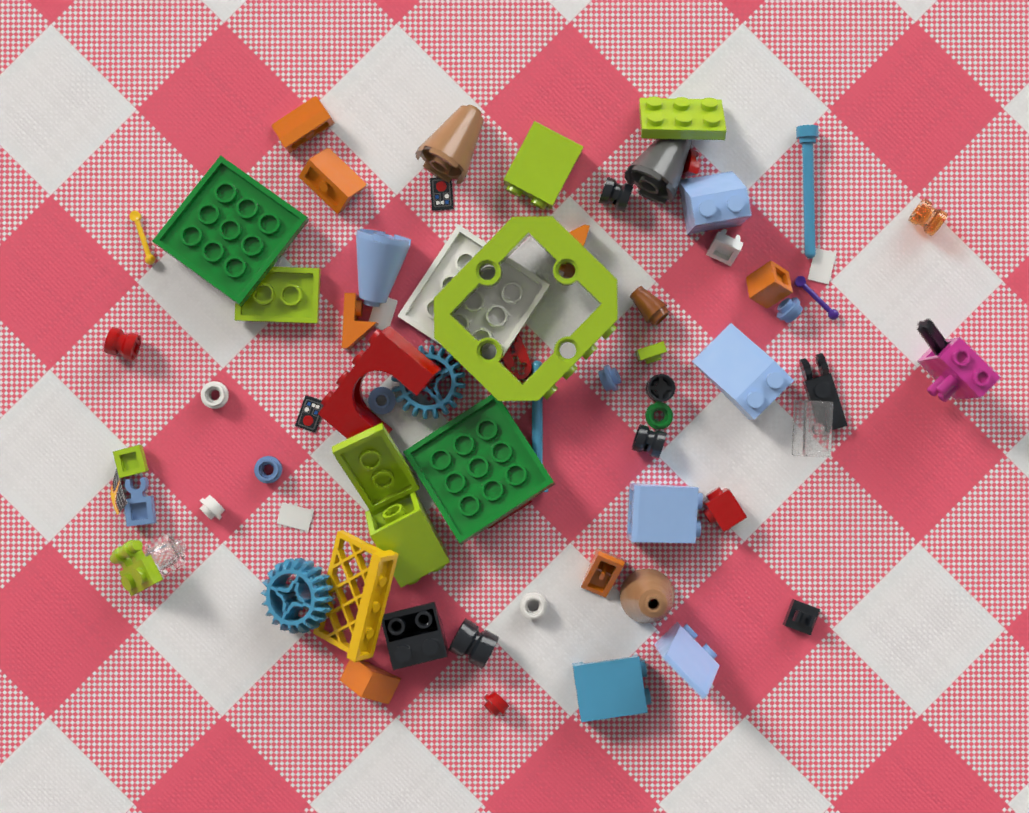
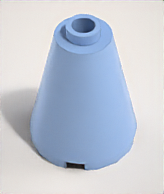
M357 229L359 298L364 300L363 304L380 307V303H386L411 246V239L396 234L392 236L377 230Z

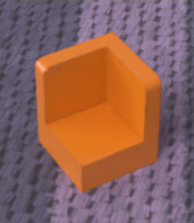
M771 260L746 277L749 298L765 308H770L793 293L789 272Z

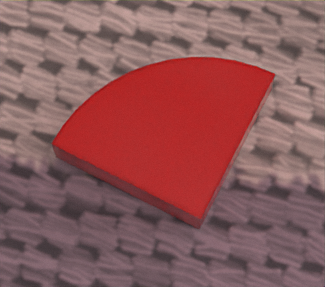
M690 149L682 173L683 176L688 177L699 173L700 162L696 161V157L699 156L698 151Z

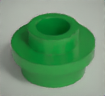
M656 402L647 408L645 419L650 427L660 430L671 424L673 412L667 404ZM658 410L664 414L661 421L654 419V413Z

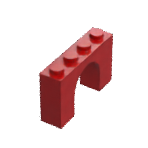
M391 326L382 331L377 329L367 341L371 344L366 351L361 350L352 360V363L355 365L350 372L346 370L336 382L339 385L336 391H330L321 401L323 408L319 411L318 415L347 439L380 423L384 425L389 434L393 430L375 415L363 400L362 382L368 372L381 371L388 373L418 396L441 370L440 367Z

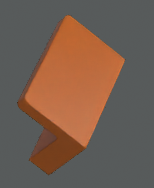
M314 96L273 123L272 128L290 154L335 123L318 97Z
M326 148L308 159L298 176L337 214L341 213L351 198L362 191L367 185L330 148Z

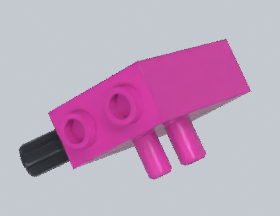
M931 319L918 323L917 331L930 347L917 360L935 379L927 388L930 395L936 396L938 394V398L943 402H947L951 396L955 400L982 398L1001 378L961 337L946 340Z

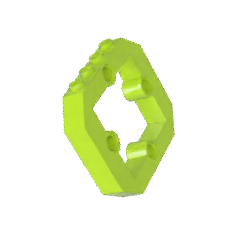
M553 216L512 217L434 297V338L498 401H539L542 397L547 400L558 389L555 383L562 376L567 380L578 369L574 364L581 357L587 360L597 349L594 345L601 336L606 340L617 329L614 325L618 320L617 279ZM530 235L556 261L553 267V274L558 283L570 286L578 282L601 305L570 336L559 339L554 346V353L522 384L500 362L504 352L501 343L489 337L478 340L453 314L481 285L492 287L500 282L503 274L500 265ZM564 264L573 265L575 268L574 276L569 279L561 277L559 274L560 267ZM485 265H492L495 268V276L490 280H484L481 277V269ZM567 342L574 344L576 347V354L570 359H566L560 354V347ZM488 343L493 344L497 351L495 357L490 360L485 359L481 352L483 346Z

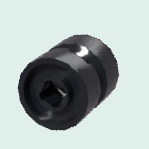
M465 618L448 650L458 656L469 655V662L483 669L499 640V636L488 630L480 633L479 626Z

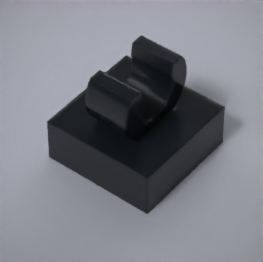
M792 598L783 625L811 635L820 609Z

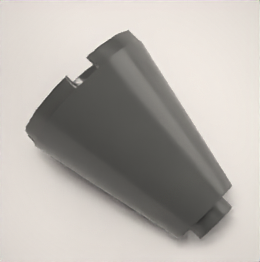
M656 139L625 171L627 183L630 185L635 184L640 188L638 194L653 202L665 204L667 200L672 202L676 196L693 140Z

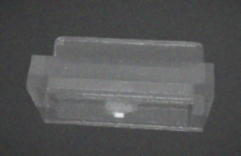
M794 401L792 456L831 457L833 402Z

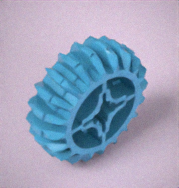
M434 345L429 346V353H425L424 347L419 346L418 350L430 360L439 361L446 366L435 376L441 375L436 378V383H433L435 384L433 389L436 395L428 387L422 391L428 392L436 404L422 405L417 403L412 398L415 394L409 389L407 390V387L401 382L400 386L392 388V392L401 391L402 395L398 396L395 400L398 403L403 400L407 401L402 408L404 411L409 410L413 406L412 416L416 417L419 410H423L422 418L428 419V413L432 411L434 419L439 418L438 409H441L447 415L449 414L446 408L448 403L453 408L458 406L452 400L454 396L459 399L463 398V395L456 392L457 387L466 388L465 383H458L457 381L458 378L465 377V373L455 372L462 365L459 362L451 365L450 362L454 359L451 354L446 359L443 358L445 354L444 348H440L437 355L434 354ZM451 375V388L448 395L443 399L438 389L439 383L445 377ZM391 377L392 381L399 382L395 377Z
M291 558L276 564L275 569L267 573L270 579L262 582L267 587V590H263L260 593L266 596V601L261 605L268 606L269 610L266 616L274 617L272 624H280V630H289L290 633L295 634L299 632L306 633L311 629H316L320 626V622H324L327 619L325 613L332 610L328 602L332 601L334 597L328 594V591L333 588V586L326 584L329 576L321 575L323 567H314V561H305V558ZM292 574H295V580H293L289 585L286 584L288 578ZM304 607L309 608L304 617L298 616Z

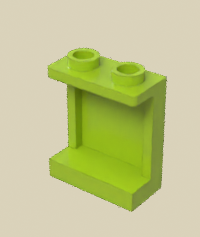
M534 121L503 179L504 185L507 186L506 190L517 197H521L522 194L532 199L531 204L542 210H545L546 207L552 209L569 174L583 151V146Z

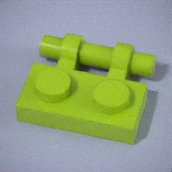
M140 540L127 541L123 546L113 550L110 556V561L113 564H121L123 568L119 572L121 583L131 596L163 580L152 556H145Z

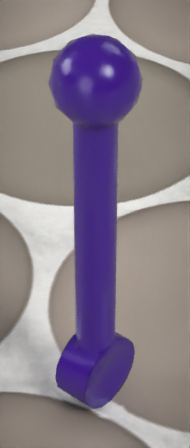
M798 276L795 279V285L802 287L828 312V317L831 320H836L839 317V312L836 309H831L806 284L805 277Z

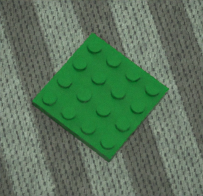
M220 155L152 242L242 307L308 223L309 219Z
M492 394L403 451L461 545L555 485L503 402L498 401Z

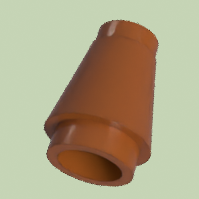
M643 286L638 287L630 295L646 323H651L653 327L661 323L670 313L666 308L667 304L644 289Z

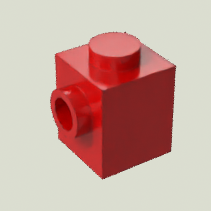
M717 487L706 494L707 500L703 502L706 509L702 512L711 525L716 523L720 531L725 532L747 518L730 489L724 488L721 490L720 487Z

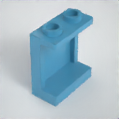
M638 654L632 655V657L591 663H572L581 722L648 713L647 705H651L649 688H644L643 677H647L645 660L640 661Z

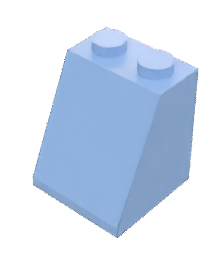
M733 171L680 180L679 191L687 235L741 226L752 216L747 187Z
M630 483L627 538L631 542L696 543V537L701 536V520H697V509H702L703 494L698 493L699 488L695 486Z

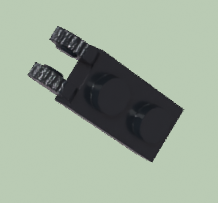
M823 353L815 355L816 364L821 375L819 377H812L811 367L806 358L799 360L804 378L803 385L819 434L848 425L832 375L829 373L826 359Z

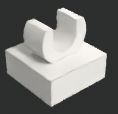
M723 229L721 232L718 231L706 255L731 266L740 253L743 242L740 241L739 235L734 239L726 235L727 230Z

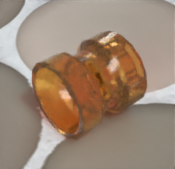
M924 198L913 210L908 221L914 225L922 226L925 233L933 236L946 220L948 213L942 209L934 208L932 202Z

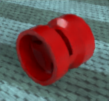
M112 327L105 340L104 352L111 355L119 353L124 359L133 361L137 357L141 346V335L135 333L124 334L122 329Z

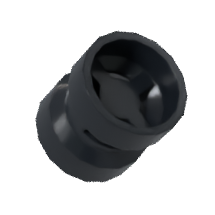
M607 177L598 203L603 205L614 204L617 210L624 212L633 190V185L627 183L620 185L616 182V179Z
M659 374L648 380L645 389L647 396L651 400L663 402L672 398L676 387L671 377Z
M640 424L633 441L632 450L637 452L646 451L650 456L659 458L667 433L660 430L654 432L648 426Z

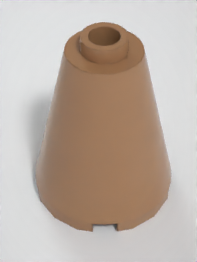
M473 105L460 106L419 146L415 152L416 158L419 160L421 157L425 161L423 167L427 171L446 182H450L453 178L458 180L456 184H461L465 180L484 121L481 111Z
M656 569L636 570L627 576L621 585L620 602L622 608L630 618L637 622L654 623L660 621L668 615L674 604L675 593L671 581L666 575Z

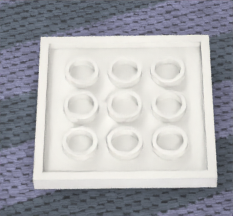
M458 224L398 314V317L440 344L434 338V297L486 245V242ZM509 257L500 265L503 272L500 282L492 287L481 285L453 314L478 340L486 337L498 340L503 346V356L550 287V284ZM485 265L481 269V277L484 280H490L495 276L494 266ZM488 343L483 346L481 352L485 359L490 360L495 357L497 351L493 344Z

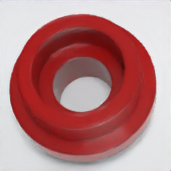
M493 691L490 695L486 694L484 696L486 700L484 706L493 716L496 717L500 714L504 717L506 715L505 710L509 705L500 695Z

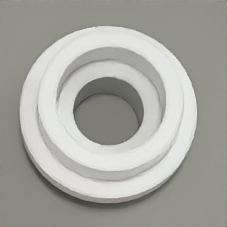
M209 382L201 390V400L209 408H221L228 401V389L221 382ZM214 390H218L220 393V397L217 400L211 398V393Z
M211 495L206 499L202 498L200 500L203 505L199 509L210 520L214 517L218 520L222 518L221 514L225 509Z
M530 592L522 597L520 611L525 618L537 620L546 613L547 602L541 594ZM536 601L539 604L538 609L530 610L528 608L529 602Z

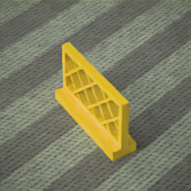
M341 530L337 531L327 573L329 578L326 581L327 585L333 586L328 591V594L332 596V593L336 592L340 606L334 609L332 601L328 602L332 610L325 613L327 618H330L334 631L330 633L324 630L325 620L320 622V626L314 629L313 634L347 652L348 659L358 662L372 658L374 655L399 554L392 550L384 551ZM345 541L349 542L353 552L348 557H346L343 549ZM365 552L372 554L368 568L362 556ZM354 558L360 570L356 575H353L349 565V561ZM341 566L347 579L340 583L337 575L338 568ZM360 577L363 578L365 583L362 594L356 583V579ZM348 584L354 597L347 601L342 588ZM356 602L358 613L354 620L349 606ZM343 610L347 624L342 627L336 614ZM348 628L352 634L350 644L346 641L343 633Z

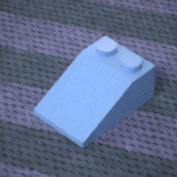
M732 323L691 361L749 420H755L794 381L775 360Z
M676 622L654 646L661 657L704 700L710 691L720 666L714 660L718 655L707 644L702 647L695 640L698 635L688 624L682 627Z

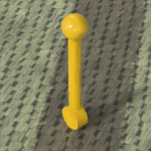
M132 211L129 217L135 222L146 255L145 262L148 265H153L156 259L150 252L140 223L142 216L138 211Z

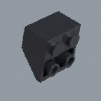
M435 602L383 615L382 627L393 670L448 657L447 640Z

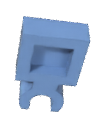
M147 477L140 478L141 486L138 489L133 486L132 479H126L125 488L131 493V498L126 499L127 505L124 507L127 527L157 523L154 495H145V491L149 486Z

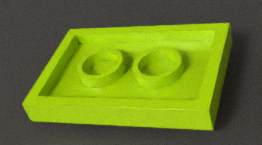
M656 96L639 99L641 138L725 140L727 130L721 99L659 98Z
M272 267L242 307L235 303V321L319 324L321 269Z
M382 423L332 446L333 455L370 512L420 489L419 482Z

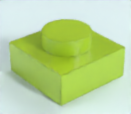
M664 341L635 351L638 362L645 360L646 365L662 360L661 354L667 352Z
M142 445L113 451L119 478L149 471Z

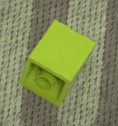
M416 491L377 510L365 512L370 537L376 547L384 551L392 550L399 554L394 577L401 588L407 584L411 585L418 582L421 577L430 572H437L450 563L447 550Z

